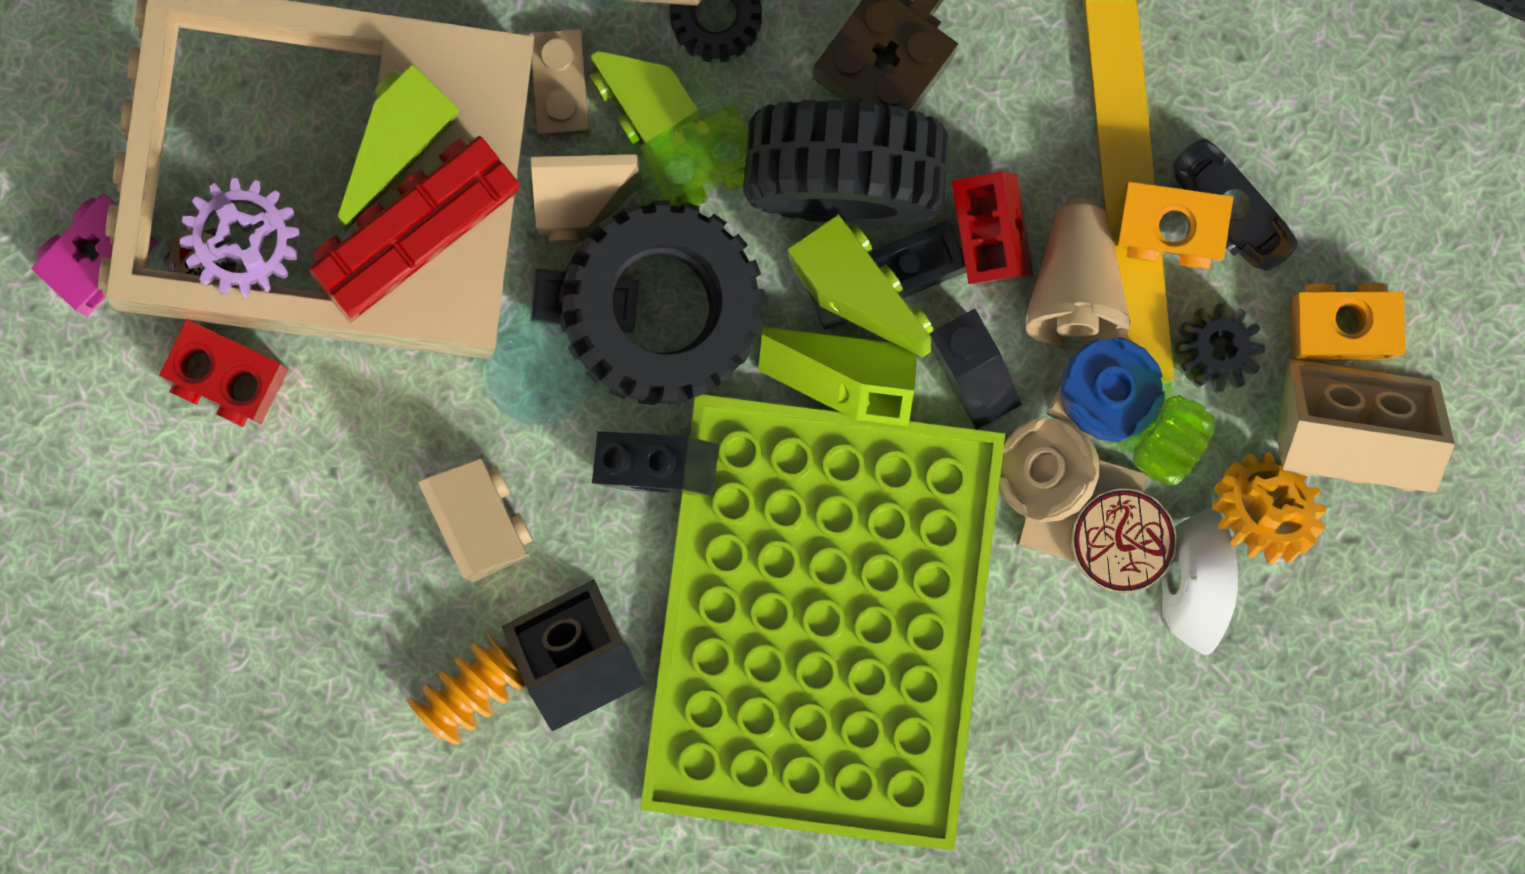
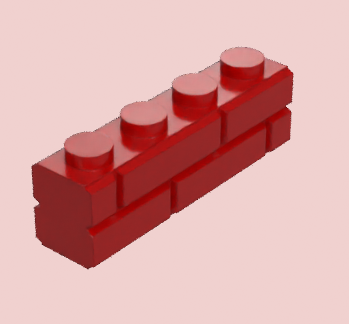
M479 135L469 143L463 136L453 142L439 155L443 164L428 176L422 169L412 174L397 187L396 190L401 195L397 200L385 209L379 202L372 205L354 221L359 228L344 241H341L335 235L311 254L316 262L309 267V273L350 324L519 192L521 185L505 164L500 161L497 154L483 137Z

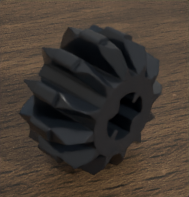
M1218 303L1214 307L1212 318L1204 308H1199L1194 312V319L1197 325L1190 322L1181 324L1179 331L1192 341L1177 342L1174 345V351L1179 354H1190L1191 358L1180 364L1179 370L1181 373L1188 372L1193 367L1199 370L1193 381L1194 386L1200 388L1205 384L1209 376H1212V388L1215 393L1224 391L1226 378L1232 386L1238 389L1245 385L1242 371L1254 375L1260 369L1258 363L1249 357L1262 354L1265 351L1264 344L1249 342V338L1258 333L1260 327L1257 323L1251 324L1245 330L1240 326L1246 315L1243 309H1238L1228 320L1225 304ZM1219 337L1224 338L1227 341L1224 349L1230 353V357L1227 354L1220 359L1213 357L1214 346L1208 342L1209 338L1212 342L1216 341Z

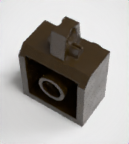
M862 0L813 66L812 79L845 102H869L881 106L902 107L903 110L907 111L916 110L948 67L958 48V42L938 29L941 21L933 16L944 0ZM888 53L894 56L893 66L886 64L882 69L875 66L877 55L884 57Z

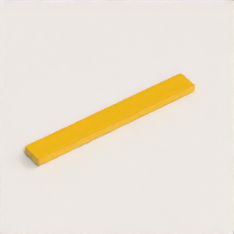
M1083 0L1103 209L1108 215L1131 320L1125 339L1145 348L1154 358L1163 376L1160 378L1161 382H1172L1174 380L1162 253H1159L1158 262L1127 258L1128 248L1117 247L1126 184L1128 182L1155 185L1137 0Z

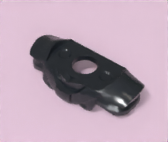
M1201 138L1188 146L1174 162L1173 168L1175 178L1182 189L1224 195L1232 189H1240L1249 196L1251 200L1249 213L1242 219H1230L1226 249L1233 256L1239 253L1252 266L1268 271L1279 266L1292 255L1298 246V241L1291 229L1228 156L1206 138Z

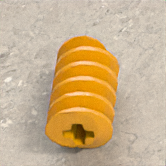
M486 632L491 644L489 650L476 643L470 646L476 660L474 663L471 664L459 656L454 659L460 675L455 678L443 670L438 673L443 685L441 691L428 684L422 686L427 703L422 705L410 697L407 699V703L412 711L438 739L442 738L451 744L457 745L462 739L457 725L469 731H474L477 728L478 724L473 711L484 717H490L493 714L494 710L489 697L505 704L510 698L505 686L506 683L518 690H522L525 687L517 663L489 632Z

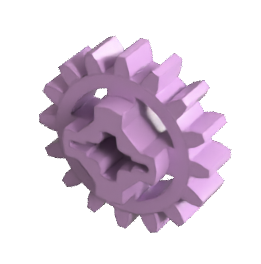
M231 178L229 192L222 193L215 183L209 185L212 199L206 202L195 196L192 202L199 212L198 216H183L182 218L183 225L193 230V235L180 238L182 248L195 249L196 252L186 260L189 269L203 266L205 269L200 276V282L206 286L215 278L220 280L219 292L224 296L228 294L232 285H239L243 298H249L251 284L258 283L265 292L270 291L268 277L271 274H275L285 279L288 276V272L281 264L282 260H297L298 251L287 246V241L300 238L298 228L285 226V223L294 217L292 207L283 208L278 211L276 206L281 198L280 193L275 190L266 198L261 196V183L257 180H254L251 184L249 191L241 190L237 178ZM234 204L253 205L265 213L261 212L252 216L237 211ZM216 213L220 221L216 235L208 239L206 243H203L206 225ZM239 226L244 233L252 230L255 232L249 236V248L241 250L237 244L227 246L226 243L232 240L230 230L234 227ZM277 232L275 251L265 263L261 255L264 241L273 237V234ZM225 260H230L242 264L247 273L229 272L218 267L215 263L219 264Z

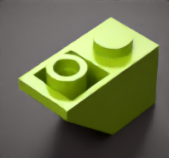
M598 51L590 56L595 72L588 77L604 102L610 98H613L623 113L616 118V121L632 145L640 140L646 151L649 152L699 120L697 107L670 66Z

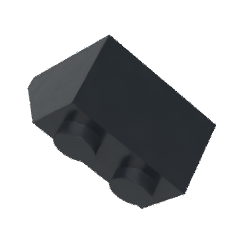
M595 579L501 626L528 693L552 732L646 684Z

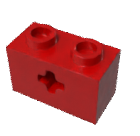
M1000 171L951 181L968 284L984 285L1034 276L1017 174Z

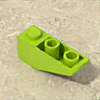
M837 215L787 249L790 267L819 306L922 358L931 352V336L929 334L933 332V327L930 321L917 305L912 308L907 306L898 294L903 290L899 280L886 264L880 268L876 265L868 254L872 250V246L856 224L848 227L840 215Z
M763 327L758 371L855 420L909 426L915 389L916 354L890 342Z

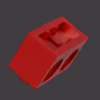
M186 319L159 376L173 382L169 390L170 393L195 405H198L201 396L219 404L216 415L244 428L248 419L262 425L289 369L264 355ZM207 353L211 362L208 373L202 378L191 379L188 374L190 359L196 354ZM254 375L257 380L255 395L247 401H238L234 395L235 383L242 376Z

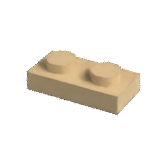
M573 29L530 33V36H534L532 68L538 137L590 133L582 30Z

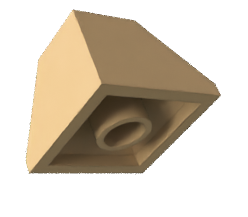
M637 154L531 157L536 229L540 236H549V243L567 245L579 243L580 235H589L598 224L608 218L641 184V170Z

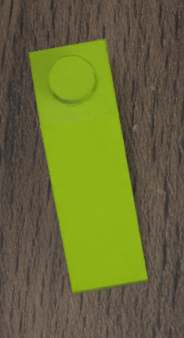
M413 64L403 74L398 69L393 70L374 91L379 98L374 102L338 214V225L345 231L354 224L356 218L370 208L458 120L460 109Z

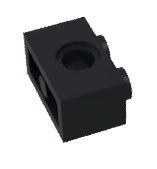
M597 431L592 484L627 491L714 496L719 444L689 436Z

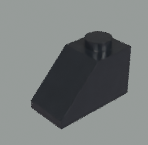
M975 308L929 334L931 336V351L976 430L1022 405L1002 355Z

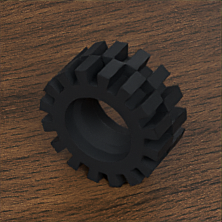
M730 0L736 8V18L729 28L719 32L709 31L699 24L696 18L698 5L670 4L669 13L672 30H674L676 40L680 46L684 45L687 53L693 57L697 54L702 56L703 61L712 62V59H720V63L727 62L730 56L736 54L739 57L743 55L745 48L748 45L752 47L757 40V33L761 30L762 25L761 1Z

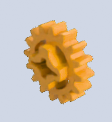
M1266 452L1259 461L1252 453L1247 454L1240 463L1235 461L1222 474L1223 478L1214 487V491L1219 497L1212 504V509L1225 514V517L1217 524L1219 529L1231 528L1234 535L1230 540V544L1236 546L1243 541L1248 545L1247 557L1251 559L1261 551L1264 552L1268 564H1273L1280 556L1287 563H1290L1300 553L1304 555L1317 542L1316 537L1325 529L1326 525L1318 519L1327 511L1326 506L1314 503V498L1321 492L1320 488L1307 487L1304 483L1307 476L1282 470V464H1275L1274 458L1269 452Z

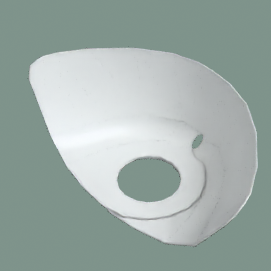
M1212 508L1197 513L1175 525L1174 528L1177 535L1175 557L1166 574L1162 576V613L1164 620L1173 635L1203 655H1210L1220 643L1229 626L1238 592L1237 557L1235 547L1230 544L1232 536L1229 529H1219L1217 524L1223 517ZM1178 562L1181 570V583L1179 590L1173 595L1169 588V571L1172 564ZM1190 576H1196L1197 579H1191Z

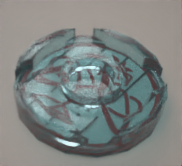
M533 322L513 328L497 341L493 355L487 363L485 376L490 396L504 414L521 424L544 426L562 421L578 408L587 393L589 377L585 374L587 369L579 359L575 361L570 353L568 346L571 344L566 332L562 333V330L556 326Z

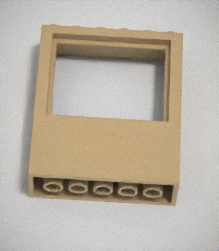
M137 0L135 27H139V38H142L141 47H131L128 62V79H132V89H135L133 100L124 99L120 131L125 132L124 138L127 141L126 153H116L113 171V184H117L120 199L119 205H109L106 221V236L110 237V244H113L111 258H102L98 280V289L103 290V296H106L115 311L491 359L496 346L514 196L351 324L325 292L270 285L271 290L265 292L258 283L251 284L249 298H243L239 285H232L228 294L224 296L219 292L220 280L216 278L204 286L199 280V275L147 269L146 264L179 27L380 56L377 86L393 70L398 69L403 74L412 64L416 66L460 109L459 117L374 203L379 202L384 209L401 196L396 189L403 181L420 169L428 176L443 164L439 155L453 142L463 136L469 143L479 135L483 137L497 154L500 161L505 164L517 179L534 36L289 0Z

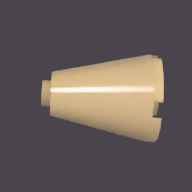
M1084 198L1069 200L1066 206L1059 208L1055 213L1026 315L1027 334L1037 341L1064 347V337L1082 338V348L1088 342L1097 339H1113L1114 337L1125 339L1127 337V330H1129L1131 320L1107 212L1098 207L1097 203L1093 200Z

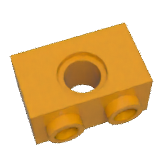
M1128 182L1125 189L1117 247L1128 248L1127 258L1158 262L1159 253L1180 256V266L1210 269L1211 260L1219 262L1224 260L1233 197ZM1178 213L1185 218L1188 224V232L1183 240L1172 242L1162 236L1159 223L1163 215Z
M1317 283L1305 285L1304 292H1299L1290 299L1292 359L1395 360L1406 354L1404 291L1388 292V284L1364 283L1356 285V292H1336V284ZM1338 309H1348L1355 314L1358 320V329L1355 334H1347L1339 329L1336 323Z

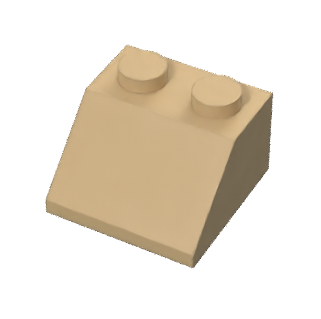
M479 459L418 482L463 579L475 583L530 556L525 545L533 541L522 515L518 513L511 517L503 497L510 495L511 492L498 466L489 470L486 462Z

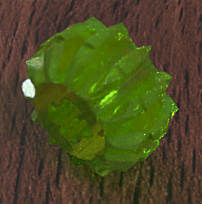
M1181 395L1168 398L1157 420L1140 435V441L1135 446L1133 464L1143 470V474L1156 482L1159 480L1167 486L1181 483L1184 477L1190 474L1194 465L1200 461L1202 453L1208 447V442L1214 434L1215 416L1207 412L1204 406L1193 399L1190 401Z

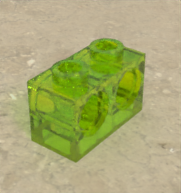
M735 103L640 146L642 157L662 199L669 200L670 205L681 206L686 202L699 206L709 199L706 193L725 184L727 190H733L744 185L748 131ZM722 140H732L739 145L741 153L734 161H718L711 153L715 144ZM684 161L693 167L694 174L688 182L674 184L665 177L667 167L673 162Z

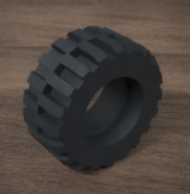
M801 100V102L785 101L778 102L777 105L769 104L758 109L748 122L743 193L751 206L756 209H762V211L770 214H781L783 217L801 218L806 221L828 222L837 215H840L846 225L875 226L876 224H885L889 226L929 221L936 217L944 206L949 136L938 119L932 116L926 117L924 113L915 110L907 111L903 110L902 107L891 105L881 106L869 102L854 103L845 102L844 100Z
M654 200L650 205L640 206L637 203L623 208L620 213L613 217L609 216L598 224L571 257L566 267V276L564 283L560 286L559 302L562 303V315L559 317L562 333H567L571 344L568 346V349L574 360L579 359L587 369L585 374L596 384L600 381L609 387V393L622 399L626 397L638 400L639 404L655 405L657 403H668L670 405L684 402L721 385L734 375L733 372L736 368L745 363L752 352L750 346L754 338L760 335L763 320L759 319V311L761 307L765 306L764 289H758L756 277L761 275L756 259L749 261L743 250L748 246L739 233L733 237L724 229L727 222L716 214L709 218L699 213V206L686 202L681 206L670 205L669 200ZM665 255L678 259L696 273L706 290L709 303V314L706 324L699 336L691 344L680 350L660 353L643 349L624 334L616 321L613 311L615 285L622 272L630 264L647 256Z

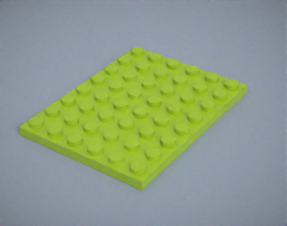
M710 395L695 397L690 437L719 444L714 496L682 494L640 810L954 851L1005 433L909 421V426L907 427L858 421L841 412Z

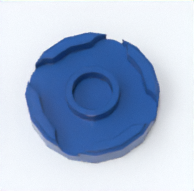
M1114 337L1113 339H1097L1088 342L1069 359L1061 375L1060 396L1067 415L1081 431L1098 440L1120 442L1138 436L1157 420L1165 403V390L1162 391L1163 384L1160 379L1163 376L1158 363L1145 348L1128 339Z

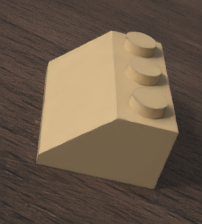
M1288 358L1285 368L1277 437L1282 470L1292 471L1304 476L1319 475L1345 479L1358 484L1372 483L1392 486L1404 491L1437 492L1455 445L1440 381Z

